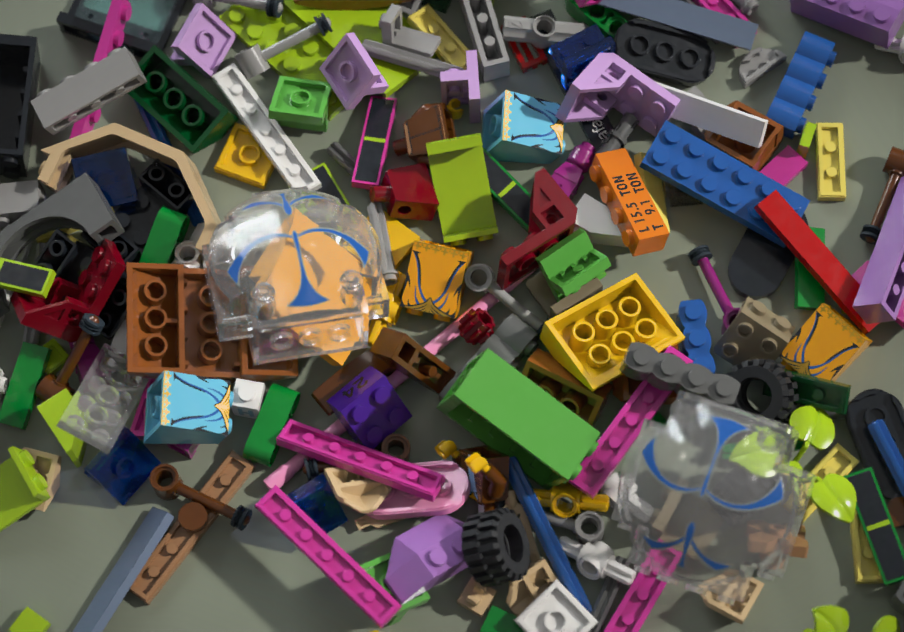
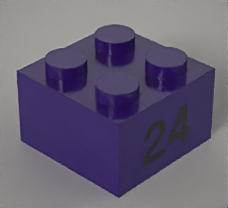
M368 366L326 401L354 442L371 449L377 447L388 435H391L412 417L386 376L372 366Z

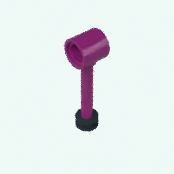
M701 245L688 253V257L693 266H700L724 313L721 327V335H723L736 318L740 308H733L709 261L713 255L708 245Z

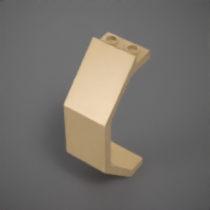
M115 122L41 149L48 158L40 165L38 180L55 193L69 184L76 168L81 163L124 148L132 149L153 159L158 158L164 164L181 170L204 219V229L195 248L207 259L217 263L228 240V236L196 165L183 151Z

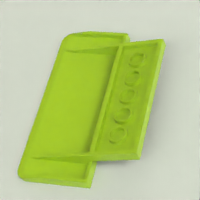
M284 0V9L280 18L267 16L266 10L232 5L219 16V19L248 48L258 43L261 50H264L315 23L314 17L319 18L321 13H324L325 17L329 18L332 23L331 28L333 32H325V36L319 32L267 61L270 68L279 76L328 82L319 68L344 35L354 32L361 44L364 39L382 43V30L379 28V20L381 15L386 13L390 6L363 10H329L298 5L294 3V0ZM402 16L403 26L413 29L407 23V19ZM434 53V55L429 58L435 59L436 54ZM371 57L389 85L384 93H380L385 98H388L420 73L417 70ZM334 90L329 102V121L344 109Z

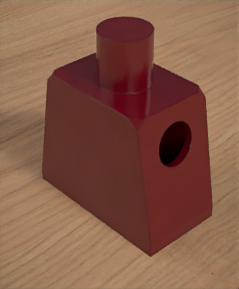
M425 163L389 169L385 172L381 185L371 186L369 191L371 202H385L388 215L392 218L432 221L439 206L437 195Z

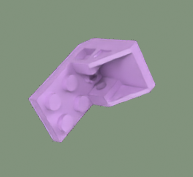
M599 53L573 81L555 117L564 123L603 120L610 110L615 108L623 115L626 112L633 114L639 121L638 125L656 137L665 120L669 121L680 99L615 53Z

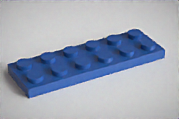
M665 120L639 166L783 248L786 247L784 242L756 212L754 207L773 191L777 190L802 218L810 202L807 198Z

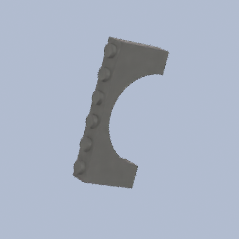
M85 172L0 231V257L15 261L20 252L34 239L56 229L69 228L84 231L99 245H101L104 238L112 241L125 232L98 184ZM0 288V317L10 311L6 299V289Z

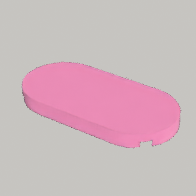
M440 460L412 463L445 475V483L434 502L392 487L391 492L377 510L365 514L377 520L450 514L459 509L468 499L471 489L470 480L464 469L453 461Z

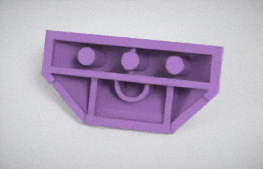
M448 515L433 516L395 537L384 582L400 605L407 603L467 568L461 545V533L463 532L464 522Z

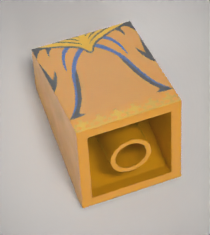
M423 239L414 240L400 306L407 308L406 313L422 316L423 312L434 314L433 319L450 322V318L455 319L458 317L466 287L465 272L472 264L475 251Z
M822 303L790 339L789 344L779 355L783 359L780 363L790 371L836 381L873 341L831 305Z

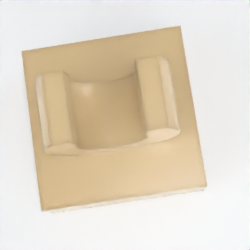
M472 576L459 596L457 604L482 618L495 598L497 591L491 587L481 586Z

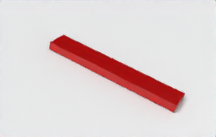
M777 190L773 191L754 207L756 212L864 335L879 324H866L852 306L860 284Z

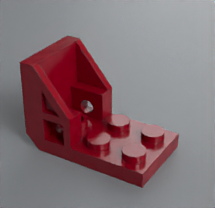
M545 168L537 171L534 176L530 198L528 236L522 244L517 247L511 246L507 248L500 256L496 282L502 290L539 268L535 258L574 231L578 208Z
M104 238L101 245L94 249L92 261L87 270H83L80 274L78 285L57 277L54 279L46 299L14 291L10 299L20 324L71 343L77 341L82 332L79 323L83 315L91 313L99 316L126 268V264L115 243ZM65 295H70V296H71V297L66 296L65 300H64V301H61L63 296H65Z

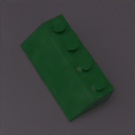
M153 45L139 61L138 65L147 82L131 90L128 94L194 154L221 140L238 121L239 118L157 46Z

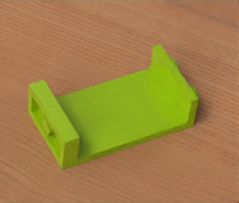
M480 133L426 143L433 186L439 202L438 213L444 243L450 242V246L466 244V239L477 237V241L489 240L494 238L493 234L499 233Z
M14 446L8 448L12 457L0 464V532L51 498L46 490L48 488L46 480L41 474H37L33 467L35 461L32 455L27 450Z

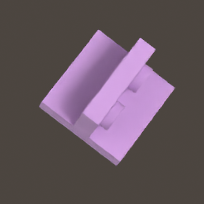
M196 3L171 46L174 49L171 58L180 66H193L204 77L212 78L237 35L203 3Z
M354 32L344 35L319 68L346 110L354 109L365 95L384 93L389 87Z
M466 50V70L453 68L440 72L442 103H446V105L454 98H457L461 102L460 104H469L470 123H481L477 50Z

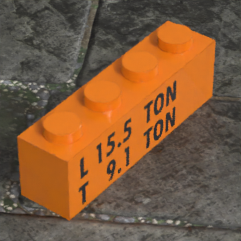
M626 148L595 154L592 166L589 169L590 177L593 182H596L600 190L603 203L607 204L611 212V219L618 226L622 234L624 245L629 248L633 257L663 250L669 236V231Z

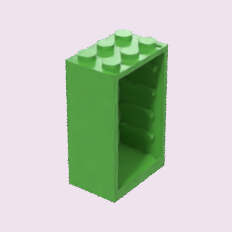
M489 348L468 363L436 407L486 446L508 455L509 458L516 456L526 476L545 490L559 486L561 483L566 484L569 479L573 481L583 468L580 465L585 456L590 457L599 445L596 442V439L601 434L599 431Z

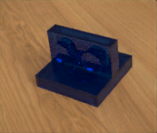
M594 24L549 46L548 52L561 72V84L566 91L569 90L573 81L599 53H615L616 43L611 35L605 38L597 24Z
M126 147L71 159L75 177H80L86 172L98 184L111 207L139 200L134 180L137 176L135 168L131 167Z
M123 425L84 468L86 470L84 473L92 481L104 488L118 503L124 505L148 479L152 470L160 465L161 462Z
M323 474L287 494L326 534L348 521Z

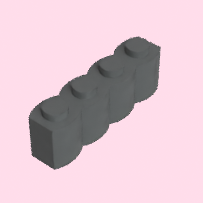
M510 314L494 334L484 342L477 353L467 361L459 373L444 387L439 394V401H442L468 363L487 348L518 370L520 367L518 362L525 355L530 357L537 349L538 333L514 314Z
M633 342L629 345L619 369L625 376L631 379L647 380L649 384L657 389L674 391L683 399L701 401L706 407L720 412L728 411L734 405L741 386L731 376L713 374L708 368L699 364H686L676 355L658 353L653 347L640 342Z

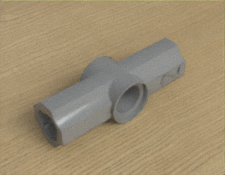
M504 15L502 38L506 41L532 43L533 46L540 49L550 45L582 48L584 24L554 21L553 18L547 15H540L536 19ZM538 30H545L548 34H541Z

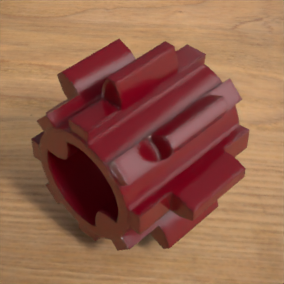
M481 308L471 309L459 320L461 323L458 326L459 334L468 344L476 345L479 343L482 345L494 334L492 330L495 327L494 319L486 310H481Z

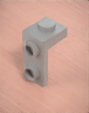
M391 4L387 12L383 13L380 17L379 28L382 30L383 44L422 56L432 57L441 43L440 36L404 27L402 24V6Z

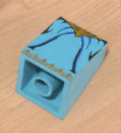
M505 90L483 110L481 136L483 147L497 161L551 164L563 154L565 149L563 130L566 123L555 117L561 104Z
M164 370L147 389L144 443L219 444L231 433L232 419L229 418V408H231L233 403L230 381Z

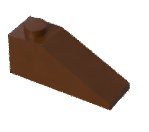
M384 326L370 349V352L382 361L438 395L456 374L453 369L407 334Z

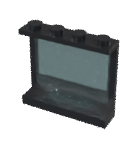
M74 0L68 14L62 11L58 14L56 21L61 32L98 44L112 0ZM128 0L131 3L132 14L130 20L125 23L123 44L118 48L126 47L133 56L141 59L153 45L164 51L187 0Z

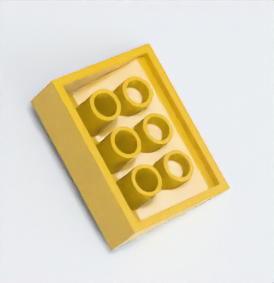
M635 273L544 322L540 339L558 363L587 388L594 391L623 375L619 369L626 350L631 343H644L653 347L658 353H662L669 345L673 347L685 340V336L639 275Z

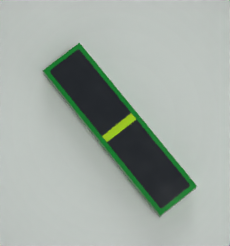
M483 147L491 196L528 233L531 194Z
M872 467L845 475L844 477L853 485L856 491L855 509L884 586L903 581L904 550Z

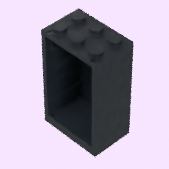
M0 34V175L9 179H18L19 177H27L35 115V109L30 101L37 97L41 59L37 37Z

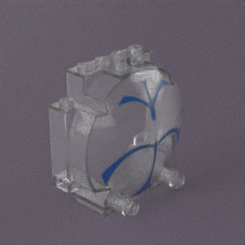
M307 186L253 193L252 198L240 203L228 212L227 216H224V222L217 225L210 243L202 245L203 267L219 342L248 338L254 365L368 348L369 320L389 317L390 299L381 270V246L377 233L368 219L359 210L351 205L341 204L340 199L335 196L308 190Z
M679 390L676 401L671 405V415L666 425L644 419L639 436L630 448L622 465L618 483V498L611 519L618 521V528L630 531L629 539L633 545L627 562L634 564V571L650 576L651 571L657 572L656 579L676 586L679 581L685 582L684 589L706 595L707 590L717 593V600L734 606L735 600L744 601L754 569L758 570L757 576L774 581L775 576L783 578L816 480V475L789 466L799 436L798 431L794 427Z

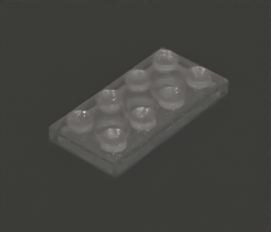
M104 343L59 420L57 427L109 454L150 378L127 374V355Z

